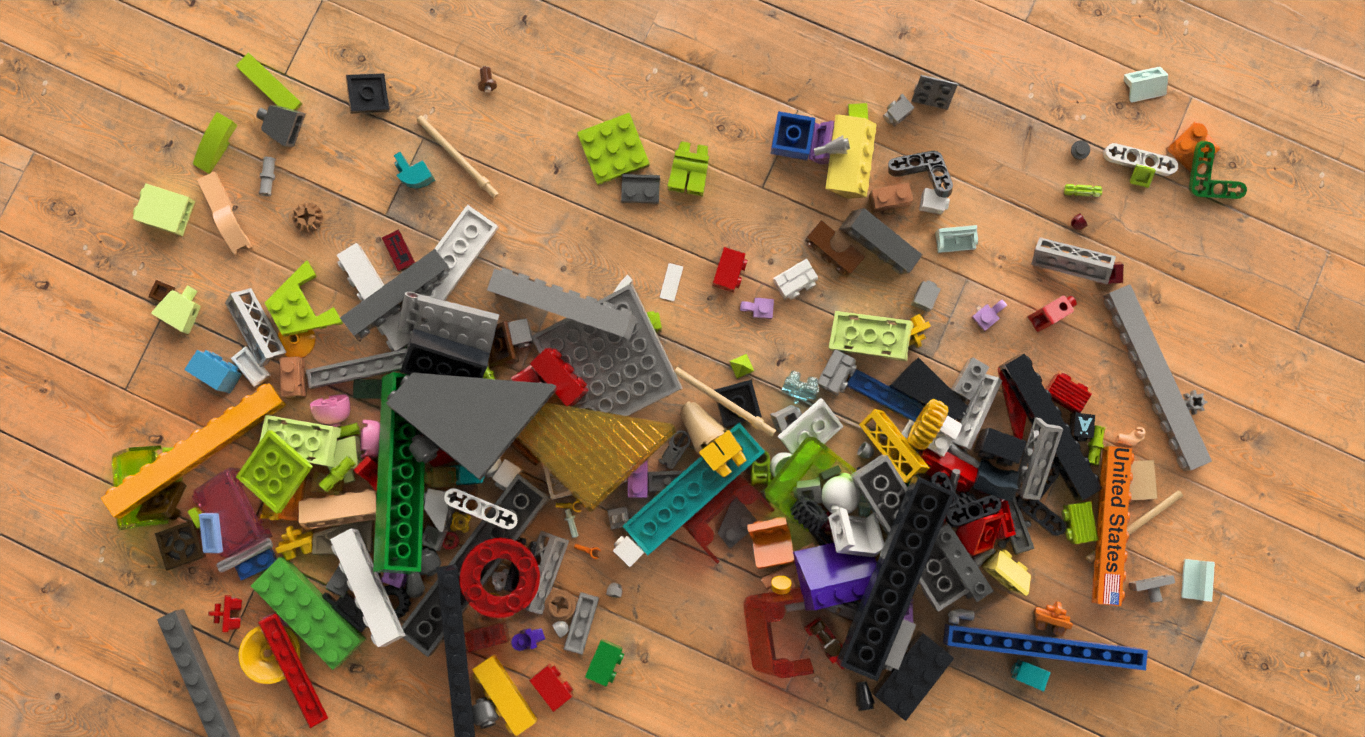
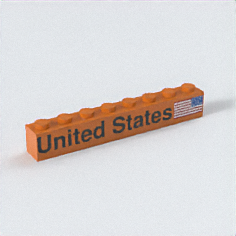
M1106 446L1102 449L1100 486L1102 489L1099 491L1098 541H1096L1091 603L1122 606V602L1125 599L1123 582L1126 580L1124 563H1126L1128 556L1127 551H1125L1126 543L1129 539L1127 523L1130 521L1128 504H1130L1132 498L1131 492H1129L1130 484L1133 481L1131 465L1134 462V454L1132 453V448Z

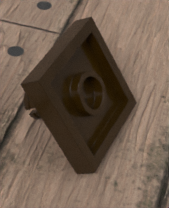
M183 481L172 483L143 503L136 518L139 521L169 517L170 520L177 519L181 511L176 507L187 485Z

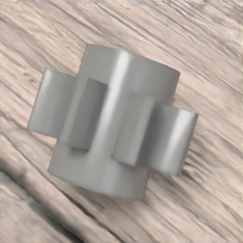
M1196 390L1191 391L1190 394H1183L1188 410H1191L1192 415L1197 414V410L1200 412L1204 411L1203 406L1208 403L1203 398L1204 393L1197 394Z

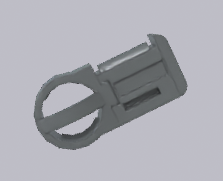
M679 430L672 435L669 442L670 445L662 456L663 459L659 458L660 463L665 464L670 469L676 466L691 443L688 432ZM679 433H683L678 443L675 444V436ZM687 436V444L684 447H680L685 437Z

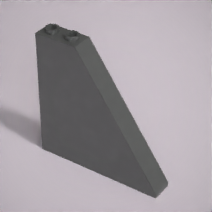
M412 373L410 376L407 375L400 383L401 387L397 391L394 390L389 394L386 404L481 481L556 392V386L546 383Z

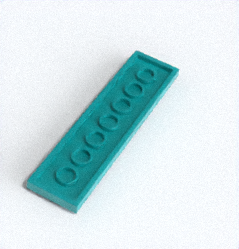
M740 423L735 425L730 432L743 449L742 453L746 458V462L738 467L733 459L729 460L726 464L732 472L723 478L717 471H713L704 458L700 456L622 526L647 556L765 453L762 447ZM715 443L716 446H717V447L719 448V450L721 451V453H722L723 455H725L724 452L721 450V448L718 446V444Z

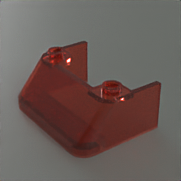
M742 475L736 477L682 525L717 564L720 560L707 547L714 539V532L708 523L735 498L745 505H750L758 499L770 513L774 511V508Z
M800 588L791 589L789 593L783 595L769 592L750 595L745 598L743 609L752 666L756 671L779 678L815 674L810 658L790 661L787 658L776 659L771 622L783 619L785 616L784 605L804 602Z

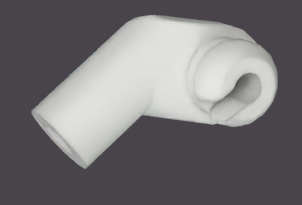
M966 609L950 611L948 621L950 624H958L959 619L973 621L974 611Z

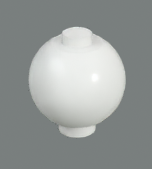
M840 473L838 476L829 479L823 486L822 502L832 514L839 508L846 509L847 514L857 508L860 502V491L848 473Z

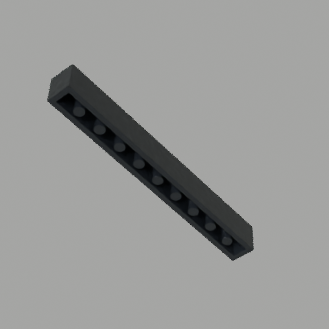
M457 565L436 567L454 736L475 737Z

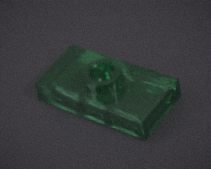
M382 379L354 380V399H381Z

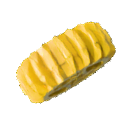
M930 400L910 429L911 431L907 437L908 443L920 450L929 447L946 420L948 407L941 401Z

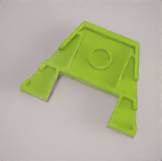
M308 260L265 302L268 311L283 336L343 324L334 307L316 316L304 296L300 286L317 277Z

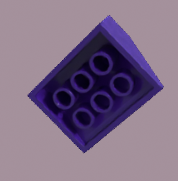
M835 543L794 551L793 556L805 610H818L862 599L877 564L875 558L837 553Z

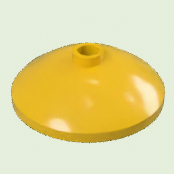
M257 626L246 634L240 644L238 652L240 667L245 675L258 683L272 684L282 681L285 678L272 651L270 656L266 657L264 655L265 650L269 649L271 651L260 627ZM284 626L289 636V639L298 657L300 658V645L298 639L290 629Z

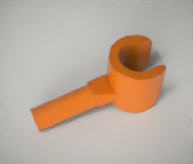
M578 544L574 545L575 549L590 554L593 559L599 558L592 555V551L595 549L601 551L598 547L589 548Z

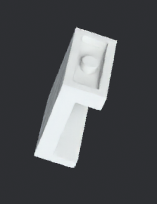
M839 508L828 517L837 553L874 557L882 551L884 541L878 519L874 514L867 518L848 516L846 509Z

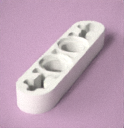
M1117 143L1110 144L1103 151V156L1107 161L1135 168L1136 164L1147 166L1145 159L1150 157L1154 160V166L1151 168H1155V174L1170 176L1178 169V163L1172 157ZM1112 149H1114V153H1117L1114 157L1112 156V153L1109 152ZM1128 153H1133L1136 156L1135 162H1130L1127 159ZM1169 163V167L1172 168L1170 170H1167V167L1162 165Z
M455 488L449 489L445 493V502L451 507L505 529H512L517 524V516L507 509ZM457 492V497L461 499L462 495L467 496L463 501V507L458 506L460 504L459 501L449 502L448 494ZM470 499H474L478 503L477 508L473 511L466 508V502ZM487 507L495 508L496 515L493 518L485 516L484 511ZM499 510L504 511L502 513V516L508 517L509 515H512V520H514V523H509V525L506 526L505 521L502 519H499V523L496 522L495 520L499 516Z

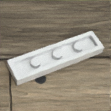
M985 374L968 405L969 407L966 409L967 414L960 422L961 429L956 439L953 440V444L971 450L1002 383L1000 378Z

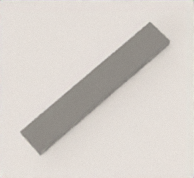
M407 349L306 370L309 389H315L400 371Z

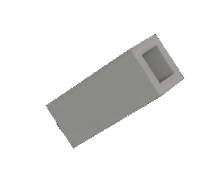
M903 619L883 668L890 671L893 668L899 670L916 624Z

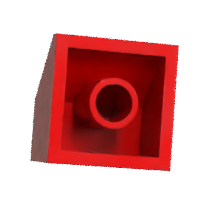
M1000 512L978 519L956 530L955 534L969 554L974 556L993 549L1004 513Z

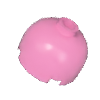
M346 394L329 396V399L323 400V398H320L310 403L314 419L323 425L338 427L341 425L340 422L344 421L350 413V401Z
M363 420L362 424H366V427L361 429L360 451H364L361 459H365L367 456L370 458L379 457L380 423L373 420Z

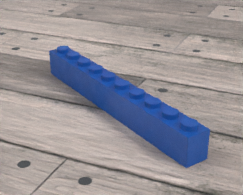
M945 624L943 644L954 647L1145 671L1147 665L1148 650L1136 647Z

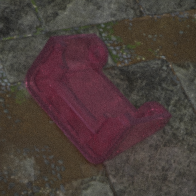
M229 467L194 489L192 495L194 503L199 505L202 513H219L223 552L219 553V555L225 558L265 538L273 537L269 528L264 530L263 526L260 525L263 522L258 520L242 487L244 484L236 478L240 468Z

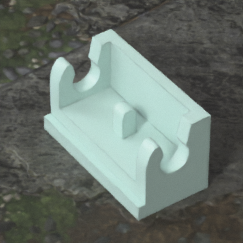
M977 225L941 228L935 232L938 253L974 250L976 245H978Z

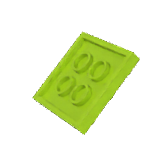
M630 112L577 132L597 185L621 177L622 174H629L650 166Z
M268 430L236 478L277 514L283 511L313 466L275 432Z

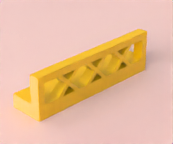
M874 409L859 424L883 455L889 457L905 483H908L917 473H925L929 469V466L911 444L908 443L907 439L884 411ZM872 419L876 422V431H870L866 426ZM880 434H885L888 437L887 446L881 445ZM892 448H896L899 451V460H893L891 457ZM903 463H909L913 468L907 476L903 472Z

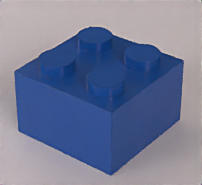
M778 111L770 154L807 160L816 118Z

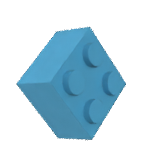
M197 350L184 369L215 390L226 393L232 392L243 375L237 371L239 369L237 366L230 362L227 363L222 360L221 356L208 350L204 352Z

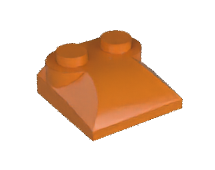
M1193 122L1166 149L1191 173L1194 149L1198 142L1208 141L1213 143L1215 154L1220 150V147L1208 135L1207 128L1203 124ZM1206 145L1205 148H1201V152L1204 153L1209 150ZM1199 157V160H1205V161H1207L1208 158H1204V157L1201 158V157ZM1204 163L1198 166L1197 171L1204 165Z

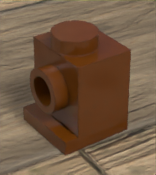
M455 485V489L478 497L477 485ZM456 492V501L460 502L458 506L463 507V501L457 497ZM474 499L468 500L466 508L470 511L476 509L477 501Z

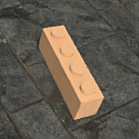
M368 489L361 493L347 492L340 496L327 495L325 498H307L305 501H299V524L305 530L376 520L377 492Z

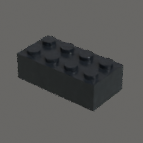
M414 329L400 372L407 375L422 373L483 378L488 366L490 352Z
M918 631L908 644L899 670L895 668L892 671L888 670L871 693L907 721L954 660V657L924 633Z

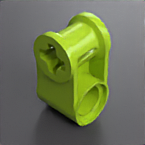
M767 451L764 453L766 459L763 463H757L756 461L752 463L751 486H755V484L771 486L770 457ZM757 476H765V478H756V477H757Z

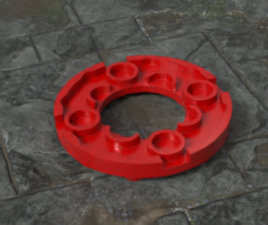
M493 538L475 546L466 556L460 571V587L468 604L477 612L493 618L510 617L525 609L535 598L540 584L539 567L532 552L520 542L508 538ZM497 558L513 562L520 574L516 589L505 596H494L487 593L480 581L483 567L491 560Z

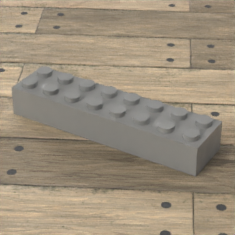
M882 454L850 476L884 531L889 535L908 488L889 457ZM935 542L918 585L932 607L939 612L970 591L938 543Z

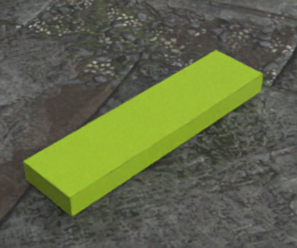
M249 52L235 65L277 106L297 110L302 105Z

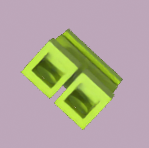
M681 141L678 150H675L667 186L668 190L685 193L687 177L690 174L687 194L703 196L709 163L708 146L698 145L697 153L689 152L691 143Z

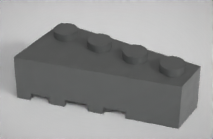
M865 208L852 211L839 228V230L877 255L880 260L890 264L892 269L899 274L910 273L923 255Z

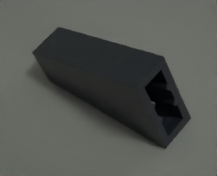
M919 357L889 385V387L924 406L932 399L941 401L948 407L947 416L954 420L957 419L959 421L967 414L965 410L969 406Z

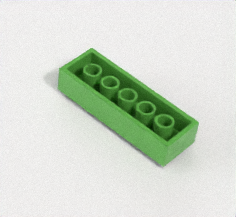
M279 557L251 585L332 670L340 667L366 640L361 632L332 608V605L323 598V594L290 560L286 561L284 557Z

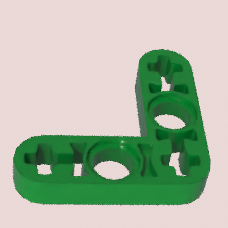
M1208 141L1198 142L1194 149L1189 182L1190 193L1198 197L1230 199L1244 197L1247 192V187L1244 183L1232 180L1211 179L1215 146ZM1206 145L1209 150L1205 153L1201 152V148H1205ZM1199 157L1208 158V160H1199ZM1204 163L1207 169L1203 174H1199L1197 168L1200 164ZM1196 176L1201 177V178H1204V177H1205V179H1204V180H1202V179L1199 180V179H1196ZM1200 183L1203 188L1199 189V191L1195 190V186H1199ZM1220 183L1222 191L1215 194L1213 188L1216 184ZM1238 186L1239 188H1241V190L1236 193L1233 191H1228V187L1237 188Z

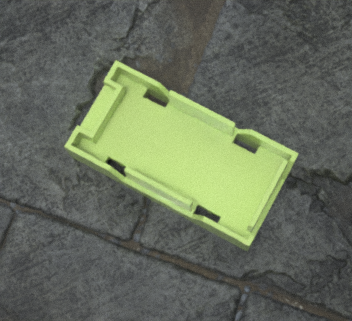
M835 311L829 349L831 351L836 349L843 353H858L907 361L913 322L910 320ZM888 321H890V322H892V323H897V324H896V325H892V324H889ZM845 346L854 347V348H852V349H845ZM883 351L892 352L890 355L882 354Z
M265 415L260 441L268 430H272L309 463L334 466L335 457L333 456L337 438L340 437L341 428ZM286 420L287 424H281V421Z

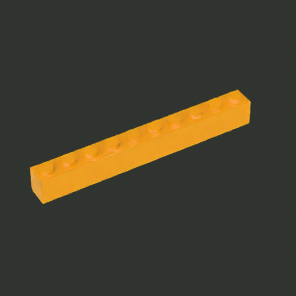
M270 383L261 385L257 388L256 393L251 396H245L235 407L227 408L222 416L211 419L207 422L206 427L192 432L187 440L179 441L173 446L172 450L158 455L156 461L142 466L139 469L140 472L123 479V483L118 487L108 489L105 492L106 495L101 497V500L112 516L118 519L123 518L263 422L265 415L271 416L286 406V403L274 386Z

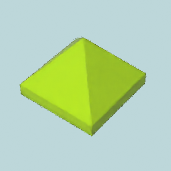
M747 354L729 361L737 379L754 372Z

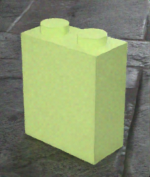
M145 183L144 188L140 191L138 205L133 210V219L139 223L183 236L195 201L187 196Z

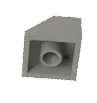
M428 488V491L424 493V509L438 531L450 532V525L453 520L452 515L455 508L445 502L444 496L447 491ZM456 493L448 494L449 502L453 503L456 500Z

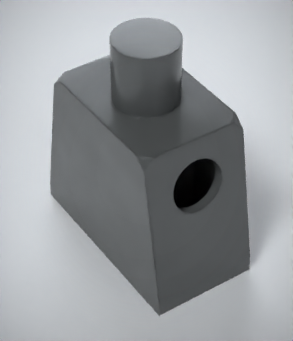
M270 105L268 110L260 108L257 111L256 117L263 121L261 130L285 147H294L306 113Z

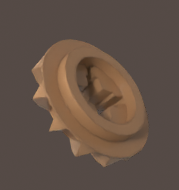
M305 202L304 204H299L296 210H293L292 220L294 226L300 231L313 232L321 226L323 213L316 204ZM308 211V214L313 216L312 218H309L306 222V220L301 217L306 216V212Z
M555 590L545 600V611L553 620H567L575 612L576 601L567 590ZM564 597L563 604L566 605V607L568 608H562L559 611V613H557L558 606L552 602H560V600Z

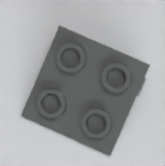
M921 75L918 84L915 85L911 101L948 110L958 83Z

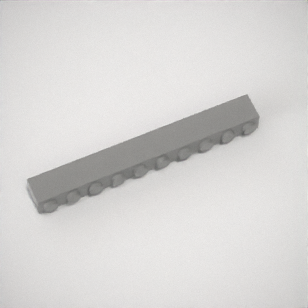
M1129 284L1104 295L1105 307L1110 310L1113 316L1112 322L1120 331V339L1129 351V359L1134 362L1137 368L1136 374L1138 378L1143 381L1145 394L1151 399L1153 403L1152 409L1160 418L1161 429L1169 438V446L1177 455L1176 460L1179 467L1183 471H1191L1212 462L1131 285Z

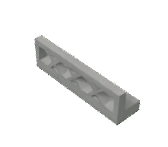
M1039 238L1031 265L1108 284L1116 256Z
M249 288L231 293L225 304L259 366H265L271 359L285 355L286 351L252 289ZM248 295L251 304L243 302L241 297ZM250 311L258 313L260 316L259 321L250 316ZM259 327L268 331V337L260 334ZM268 343L275 345L278 351L271 353L267 347Z
M1041 418L1034 419L1018 469L1017 493L1025 499L1040 500L1063 432L1062 427L1049 425Z
M541 530L534 555L536 561L541 556V563L538 565L540 584L535 598L525 610L538 614L543 613L545 600L551 592L569 540ZM548 537V544L546 547H544L543 543L545 541V538Z

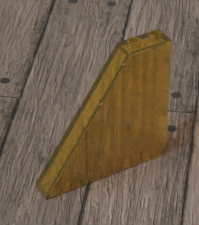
M545 403L517 439L591 513L676 433L675 426L671 423Z

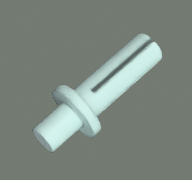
M567 509L565 510L566 518L564 520L568 522L572 538H576L579 535L574 522L575 515L572 516L571 510Z

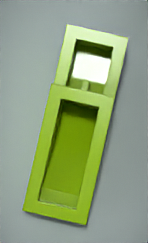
M216 112L202 137L193 165L210 174L229 146L228 140L238 125Z

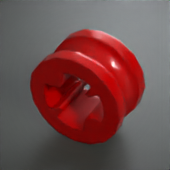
M447 532L442 546L449 550L455 549L460 542L459 536L455 532ZM451 535L450 537L455 538V540L453 541V546H450V544H446V541L448 540L447 536Z

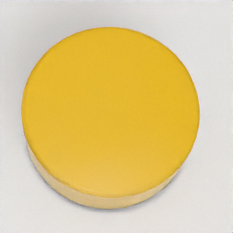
M786 576L774 577L771 583L772 591L781 595L789 593L791 590V580Z

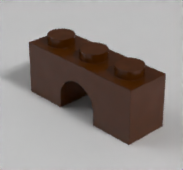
M821 220L806 237V245L812 251H818L826 263H832L840 275L849 277L865 256L852 245L843 252L833 250L830 240L836 232Z

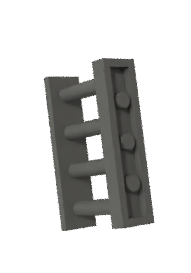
M949 523L944 526L942 525L936 542L970 591L965 594V597L967 599L974 597L976 602H978L994 590Z

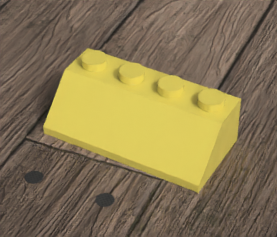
M835 115L832 141L843 135L844 139L848 138L850 149L847 150V154H830L825 189L848 199L867 197L876 134L875 123L865 118Z

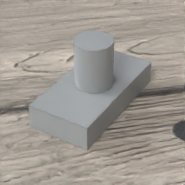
M1166 574L1129 582V586L1132 591L1147 589L1150 602L1153 603L1162 601L1159 587L1174 584L1175 579L1174 575Z

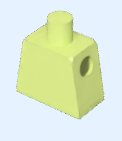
M188 285L182 294L172 290L151 314L179 331L189 334L201 308L200 305L192 301L198 291Z
M352 436L336 442L333 467L335 468L346 456L356 463L344 475V484L356 481L353 470L362 462L360 437Z

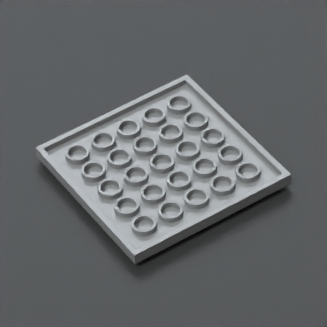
M629 284L597 301L601 305L604 302L615 305L614 309L619 311L621 307L632 311L631 315L636 316L637 320L630 339L569 318H565L532 336L539 353L545 348L557 349L562 355L561 359L565 363H569L575 370L574 374L577 377H581L587 384L586 388L589 392L574 406L567 407L564 404L580 439H584L683 389L633 284Z

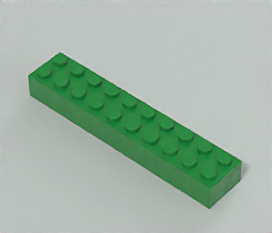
M396 372L382 377L373 572L413 574L421 572L424 462H417L409 450V446L412 443L411 439L420 434V432L386 404L389 394L394 390L397 391L401 387V381L407 376V374Z

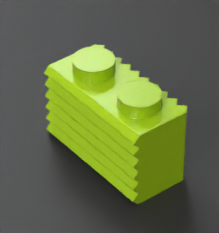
M1091 501L1063 505L1062 518L1067 523L1068 529L1065 530L1067 540H1070L1071 544L1098 541Z

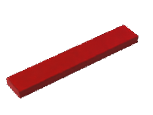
M274 613L258 621L257 623L308 727L312 728L328 719L278 614Z

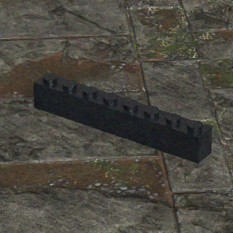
M1025 353L1019 354L1001 364L999 368L1032 426L1035 418H1041L1049 425L1063 428L1053 462L1059 468V473L1074 499L1083 501L1102 489L1100 479L1092 472L1089 460L1080 451V444L1073 439L1069 425L1064 423L1061 418V411L1053 404L1052 396L1044 388L1041 376L1033 369L1031 359Z

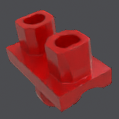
M225 595L224 611H221V603H215L214 611H208V616H214L213 623L219 624L220 616H223L222 632L240 629L241 617H230V610H241L242 599L231 598V595Z

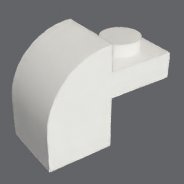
M947 416L936 438L933 439L927 448L944 457L951 443L956 439L961 429V423Z

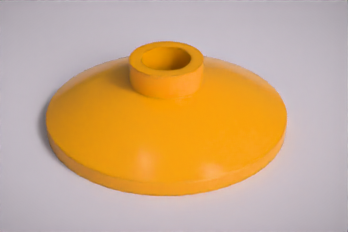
M313 329L289 336H283L280 331L278 333V338L286 351L285 356L303 358L311 353L316 343ZM293 336H297L296 342H292Z

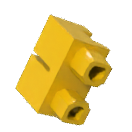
M730 430L715 440L725 455L721 453L714 442L699 452L713 471H717L723 478L732 472L726 464L729 460L733 459L738 467L746 462V458L742 453L743 449Z

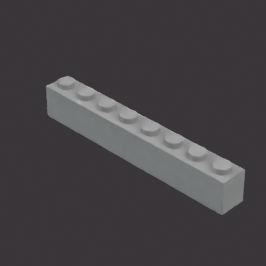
M503 267L501 271L497 269L493 271L488 291L628 339L631 338L637 320L636 316L631 315V310L621 307L619 311L614 309L615 305L604 302L603 305L598 304V299L586 296V299L580 297L578 292L569 290V293L563 292V288L552 284V287L545 286L547 283L545 281L535 279V282L529 280L530 276L521 273L515 276L512 275V270Z

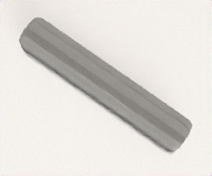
M265 538L218 562L217 568L220 572H225L272 548L273 543L270 538Z

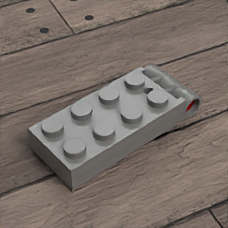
M405 292L398 330L403 333H410L412 336L413 330L417 329L490 352L499 314L420 295L415 292Z

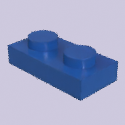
M270 548L235 566L240 580H245L268 569L277 558L273 549Z

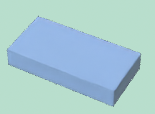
M219 513L199 514L203 553L223 552Z

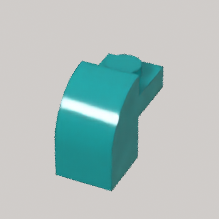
M401 152L394 155L397 160L394 164L398 171L401 172L397 174V177L407 187L419 189L436 181L423 160L410 167Z

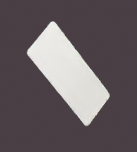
M668 264L660 298L670 301L675 300L683 270L682 266Z

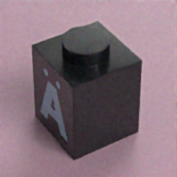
M1084 413L1070 414L1069 427L1071 435L1075 437L1076 441L1087 442V439L1094 438L1095 415Z

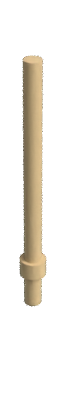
M423 116L417 118L416 121L477 181V185L482 190H485L493 199L499 195L490 185V181L485 176L482 177Z
M677 367L674 372L679 378L750 422L751 426L755 429H761L770 436H773L776 430L764 423L762 418L753 416Z
M1176 491L1127 527L1129 535L1182 498V492ZM1095 551L1086 556L1089 563L1095 560Z

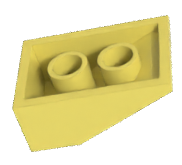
M995 549L996 552L990 555V558L981 567L1010 592L1027 596L1031 575L1026 572L1028 568L1020 562H1014L1011 559L1013 556L1005 549L1002 551Z

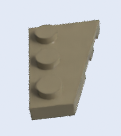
M373 520L343 524L313 534L312 554H334L331 548L333 544L330 539L351 528L359 530L368 553H373Z

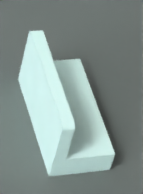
M1161 67L1124 74V82L1130 87L1129 101L1137 102L1166 95L1168 74Z
M1184 559L1182 598L1212 602L1215 562Z

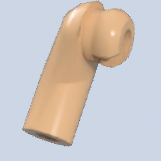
M1138 427L1129 435L1118 433L1116 442L1135 446L1145 438L1146 431L1142 427Z

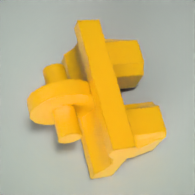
M918 314L910 318L914 328L911 330L910 337L912 339L909 341V346L914 344L916 348H920L922 346L921 341L926 339L924 334L919 336L917 334L931 327L929 321L925 323L923 317Z
M289 526L286 528L287 533L281 535L283 541H280L278 543L279 547L275 548L277 554L282 553L286 561L296 557V547L300 546L303 554L312 552L314 533L310 531L302 534L301 529L295 530L293 526Z

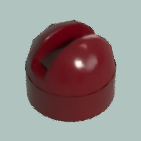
M1080 213L1071 220V226L1075 230H1081L1088 226L1085 218Z

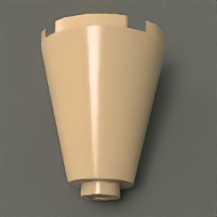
M687 402L681 407V418L697 455L701 456L699 452L712 442L716 443L715 440L728 430L696 402Z

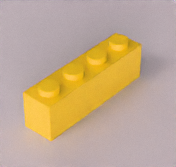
M495 654L472 669L474 679L478 684L481 683L483 685L485 696L488 700L492 699L496 705V713L499 717L503 716L507 722L505 726L511 734L514 733L517 736L537 722L538 719Z

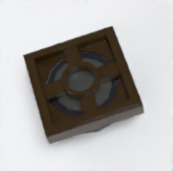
M193 520L155 533L166 571L206 557L202 548L201 530L197 529Z

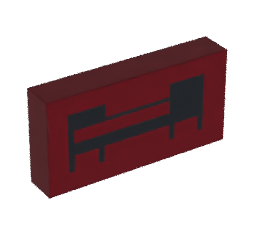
M399 229L382 237L398 272L416 263Z

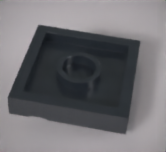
M384 73L346 75L351 114L389 112Z

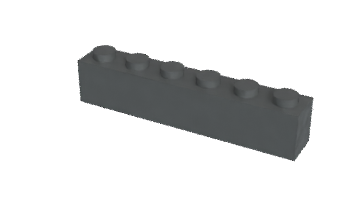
M433 249L341 316L340 319L356 339H363L370 334L372 328L383 325L387 317L391 314L396 315L401 311L405 292L420 294L421 292L429 291L433 287V283L438 280L442 281L449 275L450 268L436 249Z

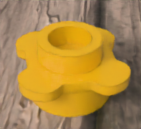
M459 512L453 513V520L450 525L451 530H461L463 533L468 532L471 515H462Z

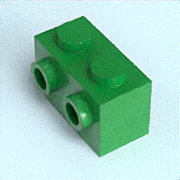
M601 639L585 678L607 687L608 682L613 683L617 673L614 671L616 664H621L625 655L621 653L623 647Z

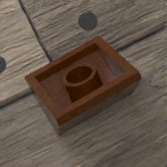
M507 321L497 324L488 360L490 368L519 362Z

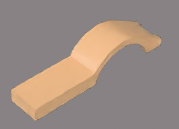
M212 172L198 179L197 181L213 212L217 228L233 254H239L237 249L245 245L247 248H251L252 245L248 237L244 234L234 217L233 206L217 173Z

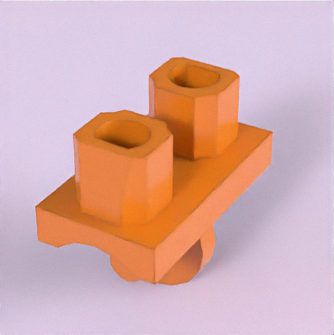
M1056 601L1053 606L1047 604L1046 609L1035 606L1034 614L1036 617L1034 625L1037 629L1044 631L1048 623L1054 624L1052 632L1063 636L1067 629H1072L1073 623H1070V617L1066 616L1067 610L1061 609L1060 602Z

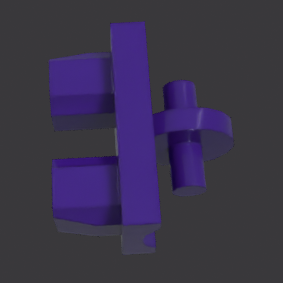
M542 628L520 630L519 634L513 636L511 646L517 651L537 648L536 643L545 640Z

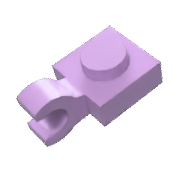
M754 298V303L742 301L740 311L753 312V318L772 319L774 299Z
M1003 300L996 303L992 308L987 304L974 314L972 318L983 331H986L1000 319L996 314L1006 307L1007 304Z

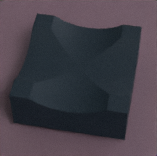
M982 459L978 467L974 489H977L982 494L996 496L1001 501L1012 502L1018 489L1019 472L996 468L989 461Z

